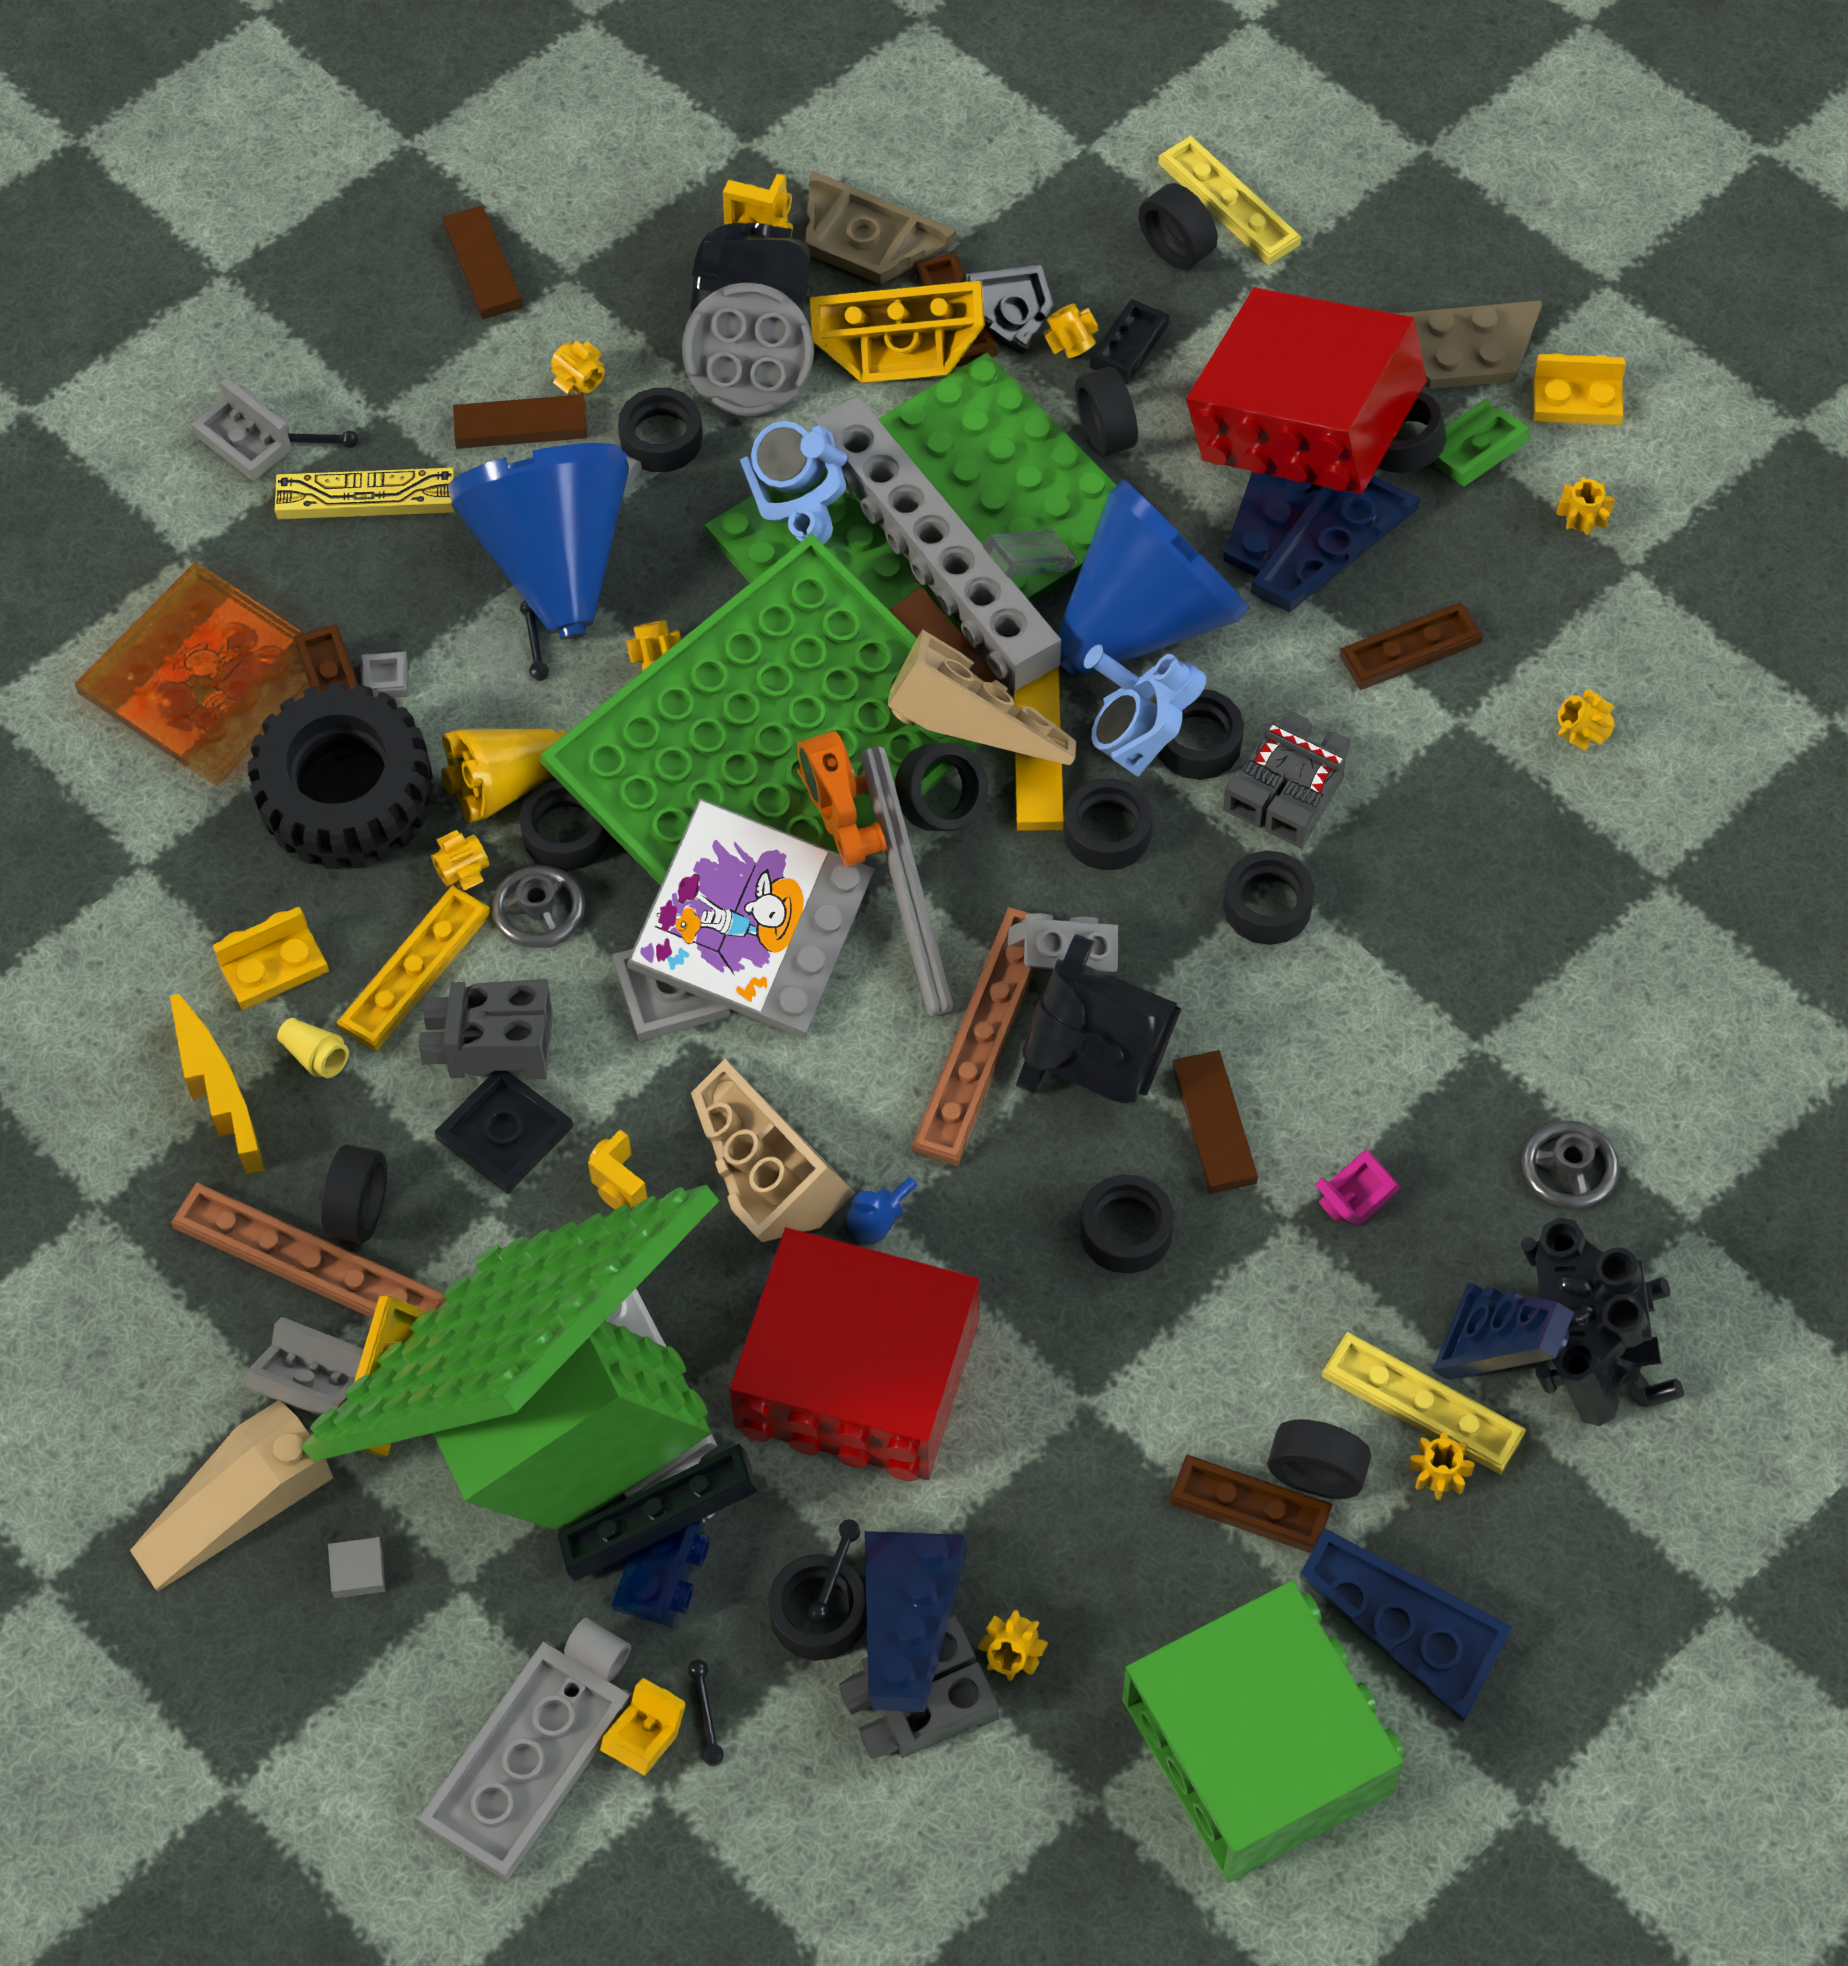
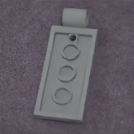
M587 1617L578 1623L569 1636L564 1649L565 1654L558 1651L548 1641H543L417 1819L419 1826L507 1882L601 1747L603 1736L630 1705L633 1694L610 1683V1680L620 1672L626 1663L632 1645ZM570 1689L579 1690L575 1697L566 1696Z

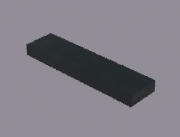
M737 1444L557 1533L568 1575L576 1582L758 1492L747 1452L740 1444Z

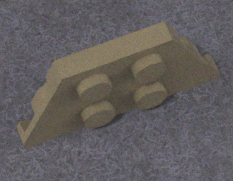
M813 170L809 175V201L805 243L810 249L811 256L882 285L915 267L916 262L927 260L951 247L956 242V229Z
M1539 300L1394 314L1415 318L1427 379L1425 385L1428 389L1515 381L1523 356L1529 346L1534 327L1539 319L1542 303Z

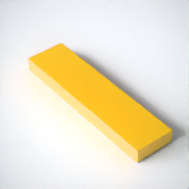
M1058 666L1020 689L1013 690L1014 705L1021 709L1023 706L1032 707L1061 729ZM1015 752L1017 831L1063 830L1062 763Z
M452 885L336 1022L338 1029L374 1052H377L491 915L490 907Z

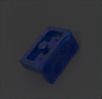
M703 1519L629 1555L612 1602L613 1611L668 1627L673 1626L677 1612L682 1614L687 1612L694 1589V1584L688 1582L693 1566L702 1567L710 1545V1537L705 1535Z

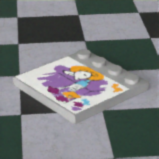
M699 798L629 957L627 968L805 1039L875 868L863 863L846 867L838 853Z

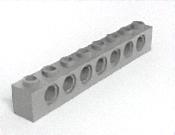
M856 396L813 419L814 427L820 425L832 432L836 448L842 450L847 455V461L841 467L846 481L845 492L855 495L860 501L862 511L868 521L872 524L878 523L885 532L891 549L896 554L902 553L910 562L911 570L918 582L922 585L928 584L935 593L941 610L947 616L953 615L961 625L962 633L967 642L972 647L978 646L982 650L994 675L999 679L1004 678L1013 690L1016 691L1060 666L1061 639L861 398Z

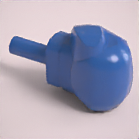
M908 1177L892 1193L885 1188H882L877 1193L873 1191L859 1192L854 1197L846 1217L847 1227L852 1239L860 1244L871 1245L882 1240L891 1229L895 1220L902 1214L900 1201L917 1187L916 1181Z

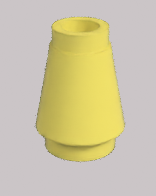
M289 1018L279 1028L277 1034L278 1041L284 1045L312 1076L332 1078L340 1073L346 1065L349 1049L344 1044L340 1035L299 1021L296 1018Z

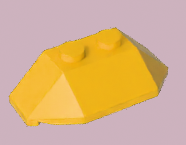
M981 281L809 297L813 342L861 383L948 376L985 326Z

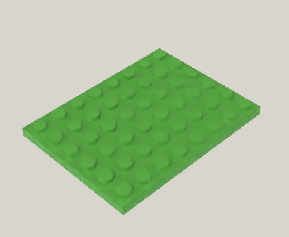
M987 352L878 418L890 435L1031 604L1080 573L1109 491L1117 485ZM826 465L824 473L817 484L806 492L790 494L781 492L768 485L767 490L771 503L788 502L816 489L827 478L828 470ZM844 491L840 498L827 506L833 531L828 542L823 545L888 610L920 586L939 607L932 589L928 584L922 585L918 582L911 570L910 562L902 553L896 554L891 549L883 529L878 523L872 524L868 521L862 511L860 501L853 493L847 494ZM754 495L704 525L705 534L749 583L754 581L800 543L789 530L788 522L773 523L760 515ZM945 614V616L951 621V623L964 637L961 630V625L955 619V617L953 615L947 616Z
M811 533L540 755V763L661 886L699 798L839 854L834 836L828 833L819 809L812 802L808 790L797 772V769L801 768L797 752L798 741L830 731H836L846 748L854 777L864 774L860 760L861 753L869 748L883 747L887 754L894 784L901 762L912 750L925 744L952 743L959 744L974 753L983 744L929 731L918 724L914 726L908 725L893 714L892 709L887 706L890 689L917 638ZM936 760L930 763L925 769L921 780L922 796L956 767L947 760ZM869 792L853 798L857 813V829L876 823Z
M707 1184L687 1191L679 1187L658 1200L655 1196H650L633 1208H629L625 1204L604 1217L601 1213H596L578 1225L571 1221L552 1233L549 1229H545L530 1240L520 1237L504 1248H501L498 1244L494 1245L475 1261L478 1269L469 1278L467 1276L460 1278L443 1293L446 1301L437 1310L434 1308L430 1309L414 1321L410 1327L414 1333L404 1343L399 1341L381 1354L378 1358L381 1366L371 1377L367 1374L356 1380L345 1391L344 1395L347 1397V1400L337 1410L332 1408L313 1422L310 1429L314 1433L300 1447L314 1462L517 1413L719 1202L718 1198Z

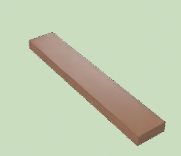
M1011 907L1007 909L912 1144V1152L955 1166H958L1037 969L1028 968L1024 965L1023 947L1008 946V928L1025 920V915L1031 913Z
M197 1182L171 1221L173 1228L371 1318L374 1316L379 1296L389 1295L425 1311L433 1308L437 1310L446 1301L443 1293Z

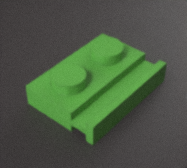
M1486 398L1445 426L1447 441L1443 452L1434 460V465L1465 487L1530 441L1529 427L1500 407L1498 409L1493 408L1491 401Z

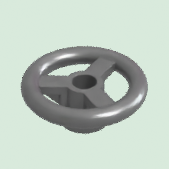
M534 865L519 869L507 876L496 889L491 907L494 923L504 937L524 947L543 948L558 944L571 936L583 919L586 905L583 890L573 876L557 867ZM517 887V897L508 898L511 892ZM564 887L571 898V911L565 922L559 926L552 914L556 895ZM536 900H543V901L538 902V903H532V902H534V901H536ZM506 914H527L529 918L538 920L546 933L531 934L523 932L510 923Z
M1557 1121L1541 1127L1529 1138L1522 1153V1171L1528 1186L1540 1199L1558 1208L1578 1210L1592 1207L1610 1195L1619 1178L1620 1163L1613 1144L1598 1129L1582 1122ZM1562 1136L1557 1141L1554 1151L1540 1150L1542 1145L1548 1140ZM1598 1149L1604 1159L1605 1173L1600 1184L1593 1190H1590L1585 1174L1592 1164L1595 1151ZM1565 1158H1573L1577 1160L1578 1163H1570L1566 1161ZM1537 1167L1556 1170L1561 1177L1568 1179L1574 1195L1563 1194L1550 1188L1541 1179Z

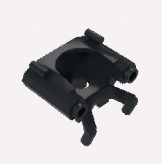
M1558 1217L1543 1226L1539 1241L1536 1242L1531 1237H1526L1522 1240L1521 1248L1528 1263L1537 1268L1540 1298L1559 1302L1574 1312L1567 1329L1569 1331L1568 1342L1562 1352L1555 1359H1551L1556 1369L1551 1370L1547 1365H1540L1536 1368L1535 1374L1544 1392L1554 1393L1558 1386L1564 1385L1583 1423L1601 1426L1615 1418L1619 1405L1616 1392L1624 1383L1638 1405L1643 1407H1652L1684 1396V1389L1680 1380L1674 1378L1650 1386L1640 1373L1642 1366L1661 1364L1659 1340L1657 1336L1652 1337L1649 1312L1655 1311L1653 1301L1670 1295V1286L1666 1279L1661 1277L1645 1282L1642 1261H1637L1632 1252L1625 1248L1617 1247L1603 1253L1585 1239L1575 1220Z

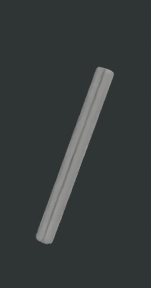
M883 747L869 748L861 753L860 760L876 821L879 823L885 837L887 846L885 855L924 1003L929 1016L944 1015L952 1010L953 1003L887 754Z

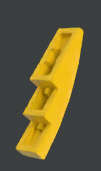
M171 995L170 1001L184 1079L192 1099L208 1096L211 1117L219 1137L235 1133L238 1154L246 1175L265 1171L250 1114L227 1060L207 1027L181 995Z

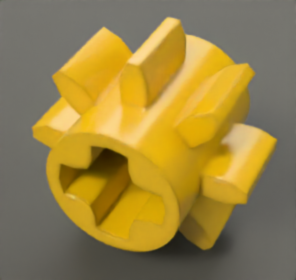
M1070 304L1057 310L1047 318L1051 328L1044 331V337L1054 354L1063 350L1067 358H1073L1095 345L1096 341L1092 334L1097 332L1099 328L1089 308L1079 312L1076 304Z
M577 340L574 343L567 342L557 349L551 360V372L557 376L553 383L567 395L572 393V391L578 395L581 392L584 394L591 393L600 385L605 374L604 364L599 361L602 352L588 341L584 344Z
M1582 477L1574 486L1564 485L1556 514L1566 516L1567 530L1574 528L1578 531H1584L1586 535H1589L1590 530L1594 529L1597 525L1601 528L1607 527L1615 497L1605 496V483H1599Z
M667 620L633 627L636 638L626 640L630 662L636 663L641 661L642 670L644 671L681 640L680 631H669Z
M1586 689L1583 697L1571 695L1562 703L1558 711V722L1562 726L1558 731V735L1569 740L1570 744L1583 751H1586L1589 742L1592 744H1603L1610 737L1614 729V718L1610 714L1614 709V705L1589 689Z
M455 830L437 839L441 849L439 852L431 855L438 875L447 887L457 883L459 887H462L463 891H466L484 882L480 872L490 864L480 841L474 834L464 838L462 833Z
M1444 1431L1440 1438L1432 1442L1424 1437L1420 1438L1418 1451L1421 1455L1410 1456L1408 1469L1420 1471L1415 1488L1419 1490L1426 1486L1428 1489L1435 1491L1436 1500H1440L1443 1492L1451 1488L1455 1493L1462 1494L1465 1482L1461 1476H1472L1475 1466L1474 1462L1463 1460L1468 1444L1466 1442L1457 1444L1455 1441L1448 1439V1435ZM1433 1461H1434L1437 1465H1439V1467L1436 1468L1435 1466H1433V1465H1432V1464H1433ZM1446 1462L1450 1465V1469L1444 1465Z
M1014 1610L1010 1618L1005 1622L999 1617L994 1616L986 1627L989 1634L984 1635L978 1645V1649L987 1652L989 1663L986 1668L988 1670L995 1669L997 1672L1005 1674L1008 1681H1012L1015 1674L1021 1669L1029 1675L1034 1674L1040 1663L1037 1657L1042 1656L1048 1646V1642L1038 1639L1037 1627L1039 1622L1037 1620L1031 1622L1024 1617H1020L1018 1610Z

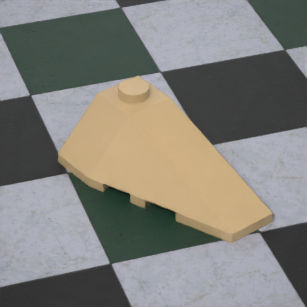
M925 630L921 631L890 689L887 706L892 709L893 714L899 720L912 726L918 724L929 731L1066 765L1072 764L1076 754V740L1034 708L1029 706H1023L1021 709L1014 705L1013 698L1006 692L1008 690L1007 687L997 680H994L992 683L984 682L970 671L974 664L973 661Z
M726 1059L691 1092L705 1135L711 1140L717 1161H715L718 1173L725 1180L729 1192L727 1199L731 1210L761 1242L781 1238L785 1227L802 1232L821 1228L855 1194V1191Z
M281 1400L276 1401L238 1425L130 1549V1552L157 1592L333 1479L326 1459L313 1462L300 1447L311 1435L299 1418Z

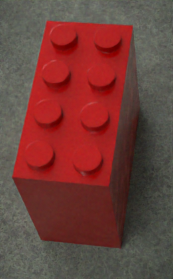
M1253 287L1186 398L1202 460L1215 465H1226L1249 470L1257 474L1263 473L1287 478L1295 482H1306L1329 487L1337 491L1363 494L1427 381L1415 318Z
M785 1227L729 1388L735 1428L740 1429L744 1436L755 1441L767 1442L770 1438L789 1442V1446L792 1449L803 1454L816 1455L818 1451L837 1455L842 1463L851 1467L865 1468L867 1464L885 1468L889 1475L899 1480L911 1482L915 1481L917 1477L929 1480L979 1323L980 1278Z

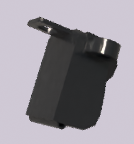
M731 223L715 228L701 241L695 256L692 277L694 278L690 316L699 305L700 290L716 291L736 283L763 284L782 292L793 302L806 303L807 298L812 297L814 294L813 287L809 285L811 252L805 242L792 238V229L760 223Z
M1075 934L1065 958L1056 961L1045 992H1041L1032 1015L1033 1024L1023 1048L1025 1061L1016 1087L1034 1094L1047 1069L1105 1098L1120 1103L1135 1102L1139 1094L1146 1096L1149 1093L1181 1013V1008L1176 1006L1177 1003L1087 966L1086 964L1094 941Z

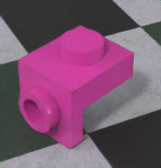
M1367 1149L1360 1153L1330 1182L1321 1178L1315 1184L1324 1195L1319 1201L1323 1209L1337 1223L1345 1219L1357 1227L1364 1223L1402 1188Z

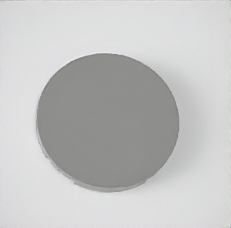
M736 283L714 291L694 309L683 334L682 356L685 370L692 385L706 401L727 413L740 416H757L767 414L782 407L802 389L811 371L814 343L809 323L800 308L788 296L763 284Z

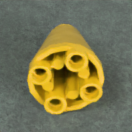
M458 729L444 733L442 735V744L447 756L448 767L441 769L444 789L449 795L456 793L461 805L462 814L468 823L487 819L555 778L540 763V755L563 737L566 732L564 730L556 732L554 729Z

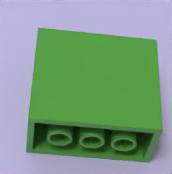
M605 1320L517 1413L435 1432L433 1435L465 1502L561 1532L585 1520L711 1435L712 1432L704 1418L708 1411L703 1400L693 1389H689L682 1375L686 1372V1367L679 1354L670 1346H662L653 1342L647 1336L641 1337L630 1332L624 1326L618 1327Z
M1293 1580L1129 1664L1125 1668L1122 1701L1227 1883L1394 1795L1404 1764L1402 1758L1405 1757V1751L1398 1736L1391 1728L1383 1729L1374 1714L1377 1711V1706L1371 1692L1363 1682L1355 1683L1346 1668L1349 1666V1660L1341 1643L1335 1637L1330 1639L1327 1637L1319 1624L1322 1617L1316 1602L1308 1592L1301 1594Z

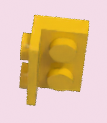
M777 173L769 190L751 184L728 180L723 190L724 225L731 223L773 225L775 227L792 229V237L793 225L788 223L792 195L787 193L786 175Z
M1539 354L1536 359L1532 379L1533 421L1621 425L1623 419L1622 380L1626 367L1625 358L1609 357L1606 355Z
M300 907L289 911L277 912L265 922L245 931L230 933L222 941L213 945L219 967L242 1011L329 972L328 965L307 926L305 916Z

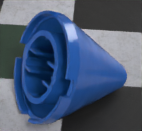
M607 443L555 446L533 450V458L508 464L507 458L504 457L477 466L455 477L448 485L452 507L550 633H559L561 640L586 635L585 627L594 623L629 473L626 452L621 451V446Z
M1123 479L1116 487L1109 491L1057 632L1061 639L1060 664L1072 676L1078 670L1084 676L1099 672L1093 667L1088 669L1084 667L1085 656L1095 645H1102L1103 652L1121 664L1236 623L1251 608L1211 564L1131 484Z

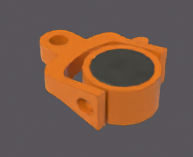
M830 731L798 741L797 752L801 768L797 769V772L805 784L812 802L819 809L828 833L834 836L844 865L850 867L863 863L866 860V856L885 852L887 850L886 841L878 822L857 829V813L853 798L867 793L869 790L864 774L854 777L849 756L839 734L836 731Z

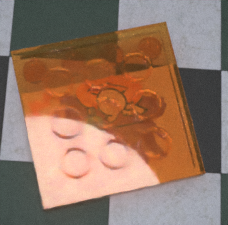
M195 561L75 682L77 692L190 770L218 786L249 754L254 737L258 734L264 736L261 724L268 715L273 713L275 716H278L281 713L279 706L290 697L297 701L304 696V690L310 689L293 639L294 636L304 633Z

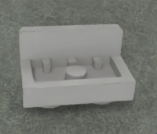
M225 378L219 383L223 398L191 423L194 436L254 482L292 451L287 432L289 425L277 410L271 409L269 411L261 405L247 387H238L228 378Z
M1035 913L1025 915V920L1008 928V946L1024 948V965L1028 968L1054 969L1056 961L1065 958L1075 934L1094 941L1086 964L1087 966L1104 973H1113L1118 969V925L1098 924V919L1093 917L1070 918V921L1053 920V915Z
M281 1317L274 1324L271 1346L247 1370L245 1386L266 1394L272 1399L281 1400L320 1417L332 1408L337 1410L347 1400L344 1393L354 1383L364 1349Z

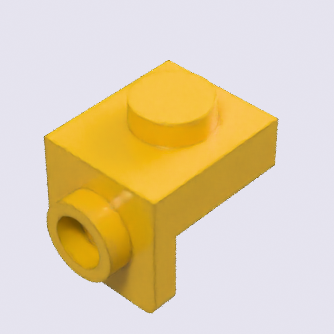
M619 1130L610 1140L606 1138L599 1142L593 1149L588 1161L592 1183L599 1188L598 1193L601 1198L613 1209H617L625 1204L629 1208H633L647 1198L645 1182L622 1165L632 1155L629 1136L622 1130Z
M642 1678L635 1686L629 1707L603 1736L600 1751L645 1776L677 1737L686 1705L685 1702L670 1691Z

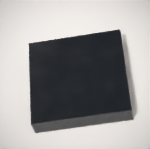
M494 1071L434 1133L436 1140L506 1194H509L573 1128L571 1118L509 1071Z

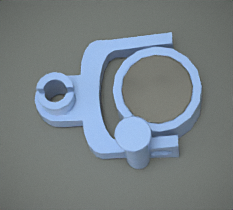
M780 421L772 423L763 429L755 439L751 458L746 456L740 459L760 515L773 523L788 522L789 530L800 542L812 533L822 544H825L830 539L833 531L827 506L840 498L846 490V481L841 467L845 465L847 455L842 450L836 448L832 432L820 425L811 428V432L794 422ZM826 465L828 470L827 478L816 489L788 502L771 503L766 484L785 493L796 494L806 492L817 484L824 473Z
M1095 645L1086 654L1084 667L1087 669L1093 667L1121 688L1103 698L1104 706L1097 715L1092 728L1091 740L1094 747L1139 777L1162 748L1179 733L1182 723V710L1195 701L1204 690L1206 685L1205 673L1189 662L1182 663L1174 655L1166 654L1157 662L1155 667H1152L1143 676L1138 677L1105 654L1102 645ZM1154 693H1156L1157 705L1149 700Z

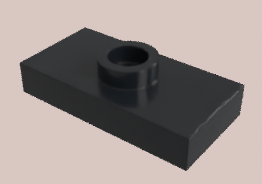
M1131 299L1091 356L1090 368L1093 370L1106 367L1115 368L1121 375L1124 383L1128 385L1168 327L1169 315Z

